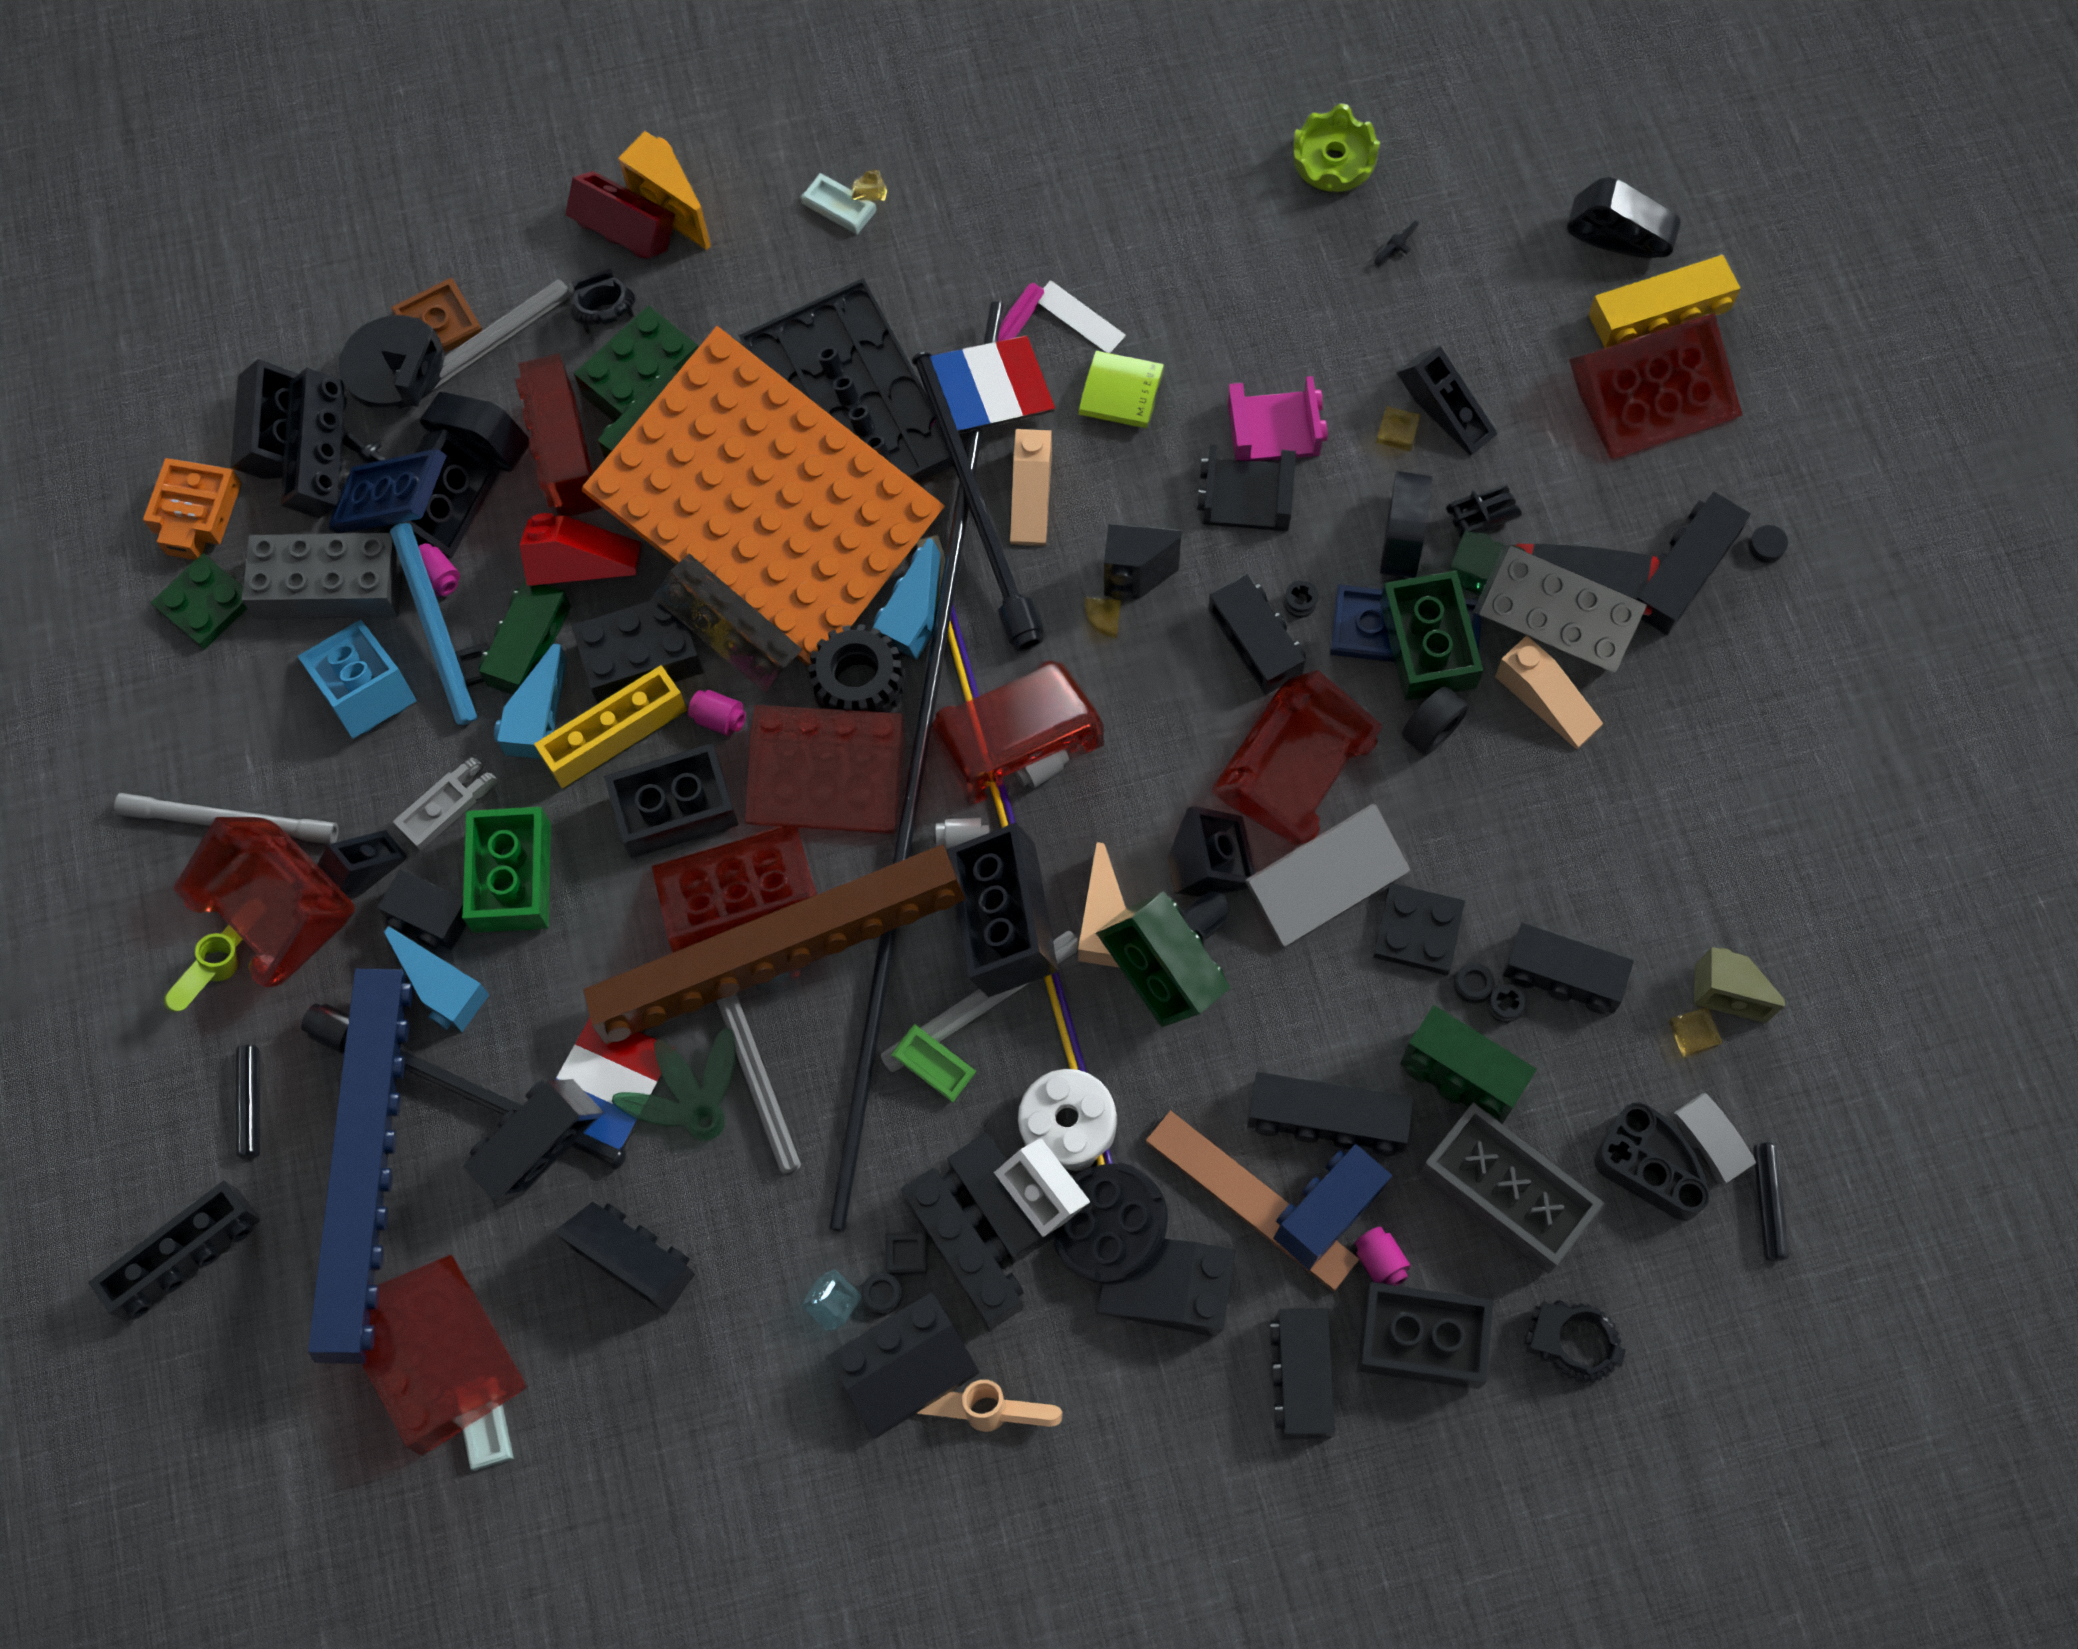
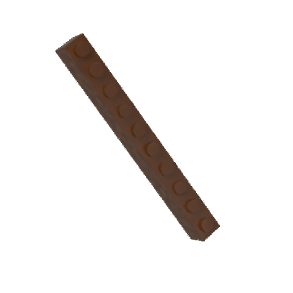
M939 845L583 989L593 1028L606 1045L625 1040L632 1034L650 1027L659 1026L669 1019L687 1012H694L716 1000L731 997L741 990L759 983H766L778 975L793 969L803 968L811 962L830 954L840 953L850 946L868 939H875L887 931L902 925L912 924L918 919L939 910L951 908L966 899L944 845Z

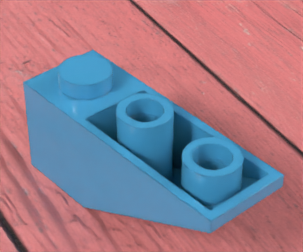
M929 537L923 547H919L915 551L909 570L904 577L899 578L896 582L891 599L886 607L878 611L873 628L881 631L882 638L887 635L892 640L893 647H897L898 651L918 660L933 635L938 605L941 553L933 539Z

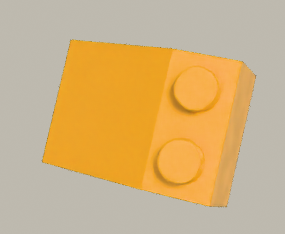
M644 131L618 158L627 189L675 213L673 228L707 250L711 244L701 205L678 163L672 147L665 139L661 137L655 138Z

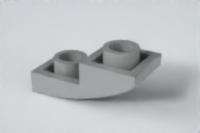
M1702 1093L1672 1113L1690 1147L1699 1148L1718 1183H1728L1756 1163L1739 1133L1706 1093Z

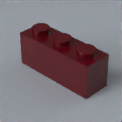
M594 171L572 178L565 215L577 221L580 227L594 230L604 235L607 241L621 244L632 250L635 256L644 259H650L668 250L676 215Z

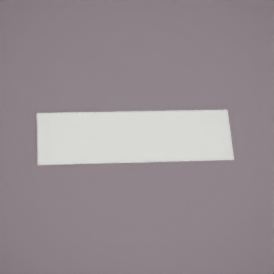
M1051 280L1043 288L1044 294L1038 303L1106 353H1111L1126 336Z

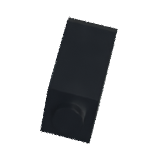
M383 830L328 844L311 877L330 900L336 902L363 894L403 863L407 855L388 832Z

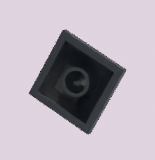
M1196 806L1187 808L1168 855L1171 881L1175 893L1200 897L1210 891L1221 894L1249 889L1245 880L1256 873L1243 816Z

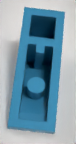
M553 644L504 706L502 719L496 721L494 739L498 742L505 756L542 759L534 743L554 732L568 662L561 644Z
M388 926L384 933L419 998L431 1012L428 1018L445 1030L453 1026L463 1032L488 998V992L476 980Z

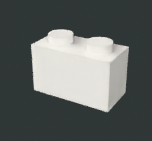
M1042 1138L1020 1149L994 1172L1043 1237L1065 1224L1090 1202Z

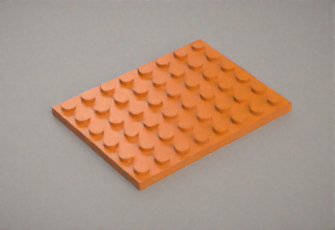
M718 326L714 328L582 487V492L808 667L812 665L810 660L812 651H818L817 643L821 638L827 641L829 640V632L835 629L838 634L843 632L842 626L850 625L851 627L945 507L930 493Z

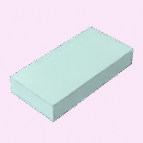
M821 173L801 196L803 205L856 235L876 212L875 203Z
M492 1378L454 1389L470 1469L475 1471L514 1459L497 1379Z

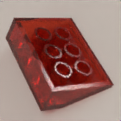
M1715 313L1695 317L1569 359L1578 393L1610 459L1743 416Z
M755 705L749 745L746 825L894 834L906 735L903 714Z
M796 823L651 866L667 938L673 953L817 895Z
M448 1255L379 1284V1305L377 1310H371L369 1324L375 1327L374 1347L372 1351H366L365 1364H362L407 1448L422 1457L528 1387L453 1255Z

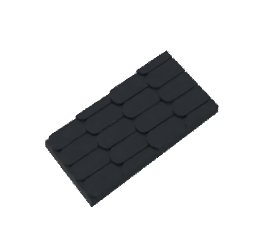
M864 278L738 335L742 345L914 482L918 483L943 471L944 468L948 469L954 466L928 396Z

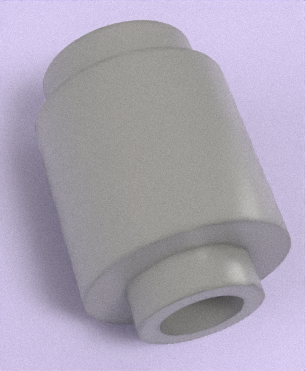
M1055 737L1049 740L1042 739L1014 757L1016 765L1012 767V771L1022 786L1028 784L1031 788L1035 789L1064 770L1063 765L1069 762V757Z
M981 818L945 819V823H936V847L943 844L948 854L949 848L990 833L989 825H982Z

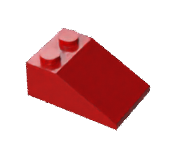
M541 513L533 516L532 519H528L519 544L527 586L636 575L642 552L640 541L564 515L554 516L552 513Z

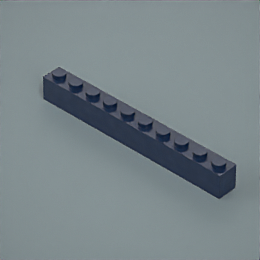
M355 968L308 1346V1353L314 1363L365 1364L366 1351H372L374 1347L375 1327L369 1324L371 1310H377L379 1305V1285H374L375 1270H382L384 1260L383 1245L378 1244L380 1231H386L388 1224V1207L383 1206L384 1192H390L392 1187V1168H387L388 1155L395 1154L397 1143L396 1130H391L393 1116H399L401 1107L400 1093H395L397 1079H403L405 1058L400 1056L401 1043H407L409 1035L408 1019H404L405 1007H411L413 999L412 984H407L404 972L400 969Z

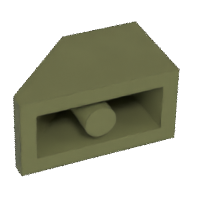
M1711 947L1695 964L1694 1005L1764 1023L1771 1020L1785 1007L1784 998L1748 956L1733 953L1726 948Z

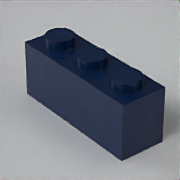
M1357 1144L1347 1154L1340 1150L1325 1167L1329 1173L1321 1181L1317 1177L1313 1178L1301 1193L1305 1199L1297 1208L1292 1203L1289 1204L1275 1221L1280 1227L1273 1239L1309 1271L1383 1191L1393 1176Z

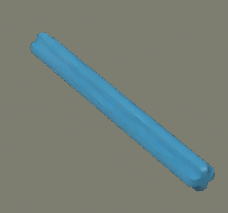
M409 523L396 524L390 530L455 721L458 725L470 724L477 719V714L415 535Z

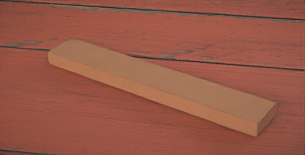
M1171 1110L1147 1138V1145L1331 1291H1336L1359 1261L1358 1257L1336 1241L1309 1271L1273 1239L1280 1227L1275 1221L1289 1203Z

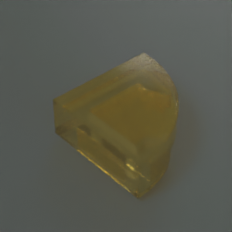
M878 169L866 171L863 177L853 182L852 200H885L887 190Z
M1085 597V612L1090 624L1103 635L1117 638L1121 600Z

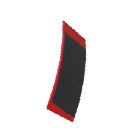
M1516 544L1515 548L1635 600L1643 590L1638 584L1640 581L1645 584L1649 582L1658 569L1660 561L1657 559L1658 557L1588 546L1559 544ZM1646 607L1643 614L1651 615L1652 610Z

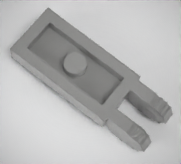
M471 757V759L465 761L464 764H461L452 773L448 772L393 821L395 826L420 851L476 803V799L486 795L496 784L497 778L492 773L487 772L480 776L479 779H476L469 787L465 788L462 785L471 780L481 769L482 763L477 758Z

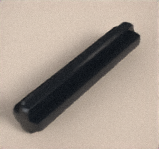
M242 1045L236 1049V1154L242 1159L256 1158L260 1154V1050L255 1045Z
M1769 1142L1755 1144L1753 1151L1756 1161L1755 1170L1764 1257L1769 1261L1787 1260L1789 1251L1778 1147Z

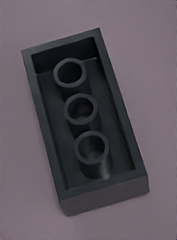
M1013 823L949 848V858L966 899L957 903L968 978L989 998L1059 972L1036 846L1032 839L1017 823Z

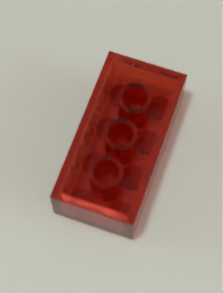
M560 353L518 363L521 378H516L515 383L521 400L523 399L525 406L522 409L526 427L528 430L530 429L532 437L529 439L534 460H537L539 469H536L538 482L541 490H544L549 508L555 506L559 516L564 515L567 517L602 509L597 502L582 492L583 485L593 475V469L574 390Z

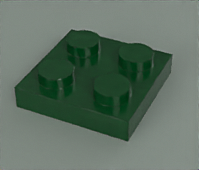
M204 553L150 602L158 612L203 650L248 609L242 601L243 586Z

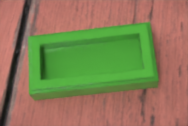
M916 1024L912 1025L890 1054L951 1102H954L977 1072Z

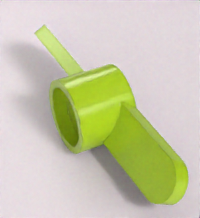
M253 900L246 904L221 934H209L199 940L195 947L196 960L164 996V1005L169 1011L180 1012L184 1010L209 981H224L233 976L238 968L235 948L267 910L261 900ZM214 952L229 954L220 963L204 961L209 954Z

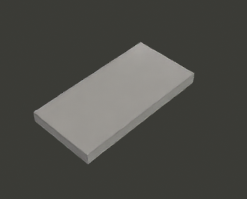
M1371 804L1247 878L1245 882L1280 946L1285 947L1411 870L1377 806Z

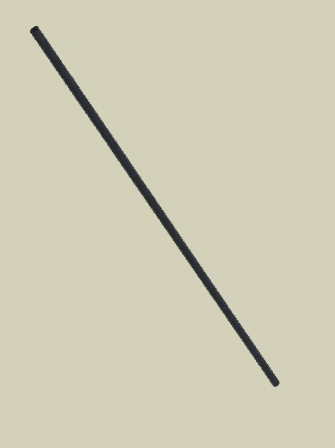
M994 301L990 303L983 345L998 342L1004 305L1001 302ZM983 428L968 431L965 452L974 476ZM960 481L893 864L909 858L969 513V505ZM897 928L883 933L879 939L829 1229L833 1231L844 1232L846 1227Z

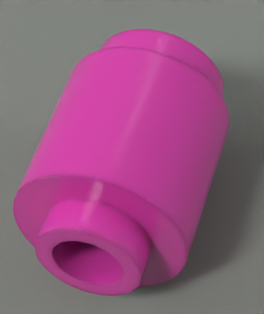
M430 544L418 546L435 596H447L453 593L458 587L459 571L439 548L432 547Z
M698 690L692 697L688 708V715L694 719L696 724L725 736H731L734 732H739L746 719V712L743 711L742 702L712 690L705 692Z
M1381 1226L1368 1231L1355 1241L1354 1244L1358 1249L1356 1255L1374 1283L1399 1286L1409 1278L1406 1272L1411 1268L1410 1263L1392 1235L1385 1233Z

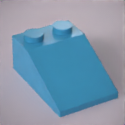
M361 619L297 656L352 739L360 734L369 732L375 725L392 715L401 713L409 705L417 701L398 667Z

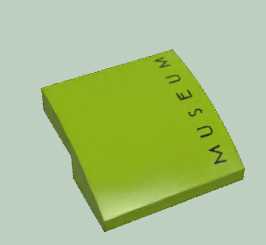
M1096 351L1084 387L1078 415L1147 429L1154 409L1155 396L1163 375L1164 364Z

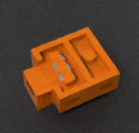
M165 458L143 521L152 533L159 534L156 542L166 555L196 560L203 553L206 543L221 544L242 482L233 469Z

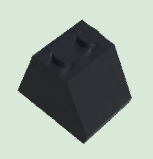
M1108 524L1104 558V596H1110L1119 601H1127L1131 598L1141 599L1179 570L1182 530Z

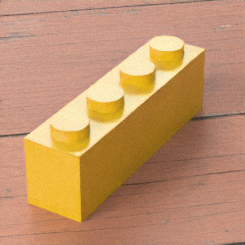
M1720 255L1595 295L1588 315L1605 348L1615 345L1625 346L1639 337L1649 334L1656 336L1670 327L1680 324L1690 325L1701 317L1726 313L1733 307L1741 287L1724 255Z
M662 665L534 743V746L555 780L563 789L687 711L681 692Z

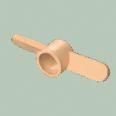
M990 1380L975 1381L965 1389L964 1393L951 1391L918 1412V1414L968 1419V1422L974 1429L982 1432L993 1431L1004 1422L1051 1427L1060 1424L1062 1421V1410L1058 1406L1004 1400L1001 1388ZM982 1398H993L998 1401L997 1406L989 1413L978 1414L971 1410L973 1405Z

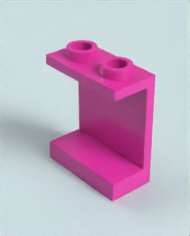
M1313 376L1306 377L1303 392L1245 397L1243 383L1229 384L1227 406L1235 460L1250 462L1279 460L1282 450L1296 451V458L1320 456L1322 442L1327 441L1328 432L1326 420H1320L1319 411L1323 409L1321 389L1315 390Z

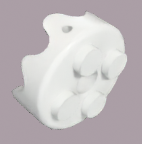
M1061 1069L1041 1076L1030 1085L1023 1095L1019 1106L1018 1124L1025 1146L1042 1138L1065 1169L1082 1171L1090 1167L1103 1152L1111 1147L1116 1133L1117 1113L1109 1090L1100 1080L1080 1070ZM1064 1108L1074 1109L1079 1115L1077 1122L1071 1127L1060 1126L1056 1122V1116L1060 1110Z

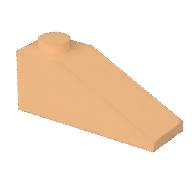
M1016 429L1013 461L1011 545L1046 546L1052 461L1051 430Z
M1526 635L1501 659L1495 677L1575 749L1580 748L1602 727L1603 722L1555 659Z
M1097 842L1078 947V961L1119 967L1096 932L1124 911L1126 907L1105 844Z

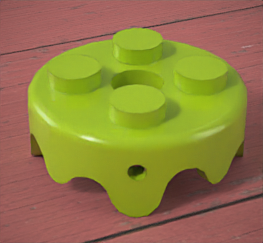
M1338 104L1328 113H1312L1301 130L1296 129L1293 145V162L1301 178L1315 188L1329 192L1347 191L1360 186L1374 171L1380 141H1377L1371 122H1359L1354 118L1348 105ZM1334 150L1342 152L1344 156L1335 159L1329 157L1326 153Z

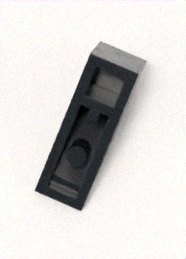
M1441 346L1420 353L1396 372L1415 402L1469 455L1474 454L1498 434Z

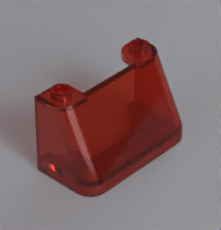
M1054 661L1045 662L1038 666L1034 672L959 706L944 707L936 713V718L932 722L933 734L970 806L987 799L984 790L992 782H994L996 787L1003 785L1002 777L1067 748L1071 754L1077 751V745L1080 744L1089 753L1104 746V724L1098 712L1063 663H1055Z
M1319 670L1293 677L1285 682L1275 693L1214 783L1212 793L1225 804L1294 845L1306 844L1313 840L1320 831V826L1318 825L1320 817L1315 813L1316 809L1349 759L1360 754L1366 756L1375 748L1378 742L1376 736L1383 725Z
M216 817L173 887V890L184 900L183 903L188 909L196 913L218 912L258 956L253 957L248 965L249 971L254 981L263 987L283 985L347 924L356 910L352 901L282 828L274 822L260 817Z

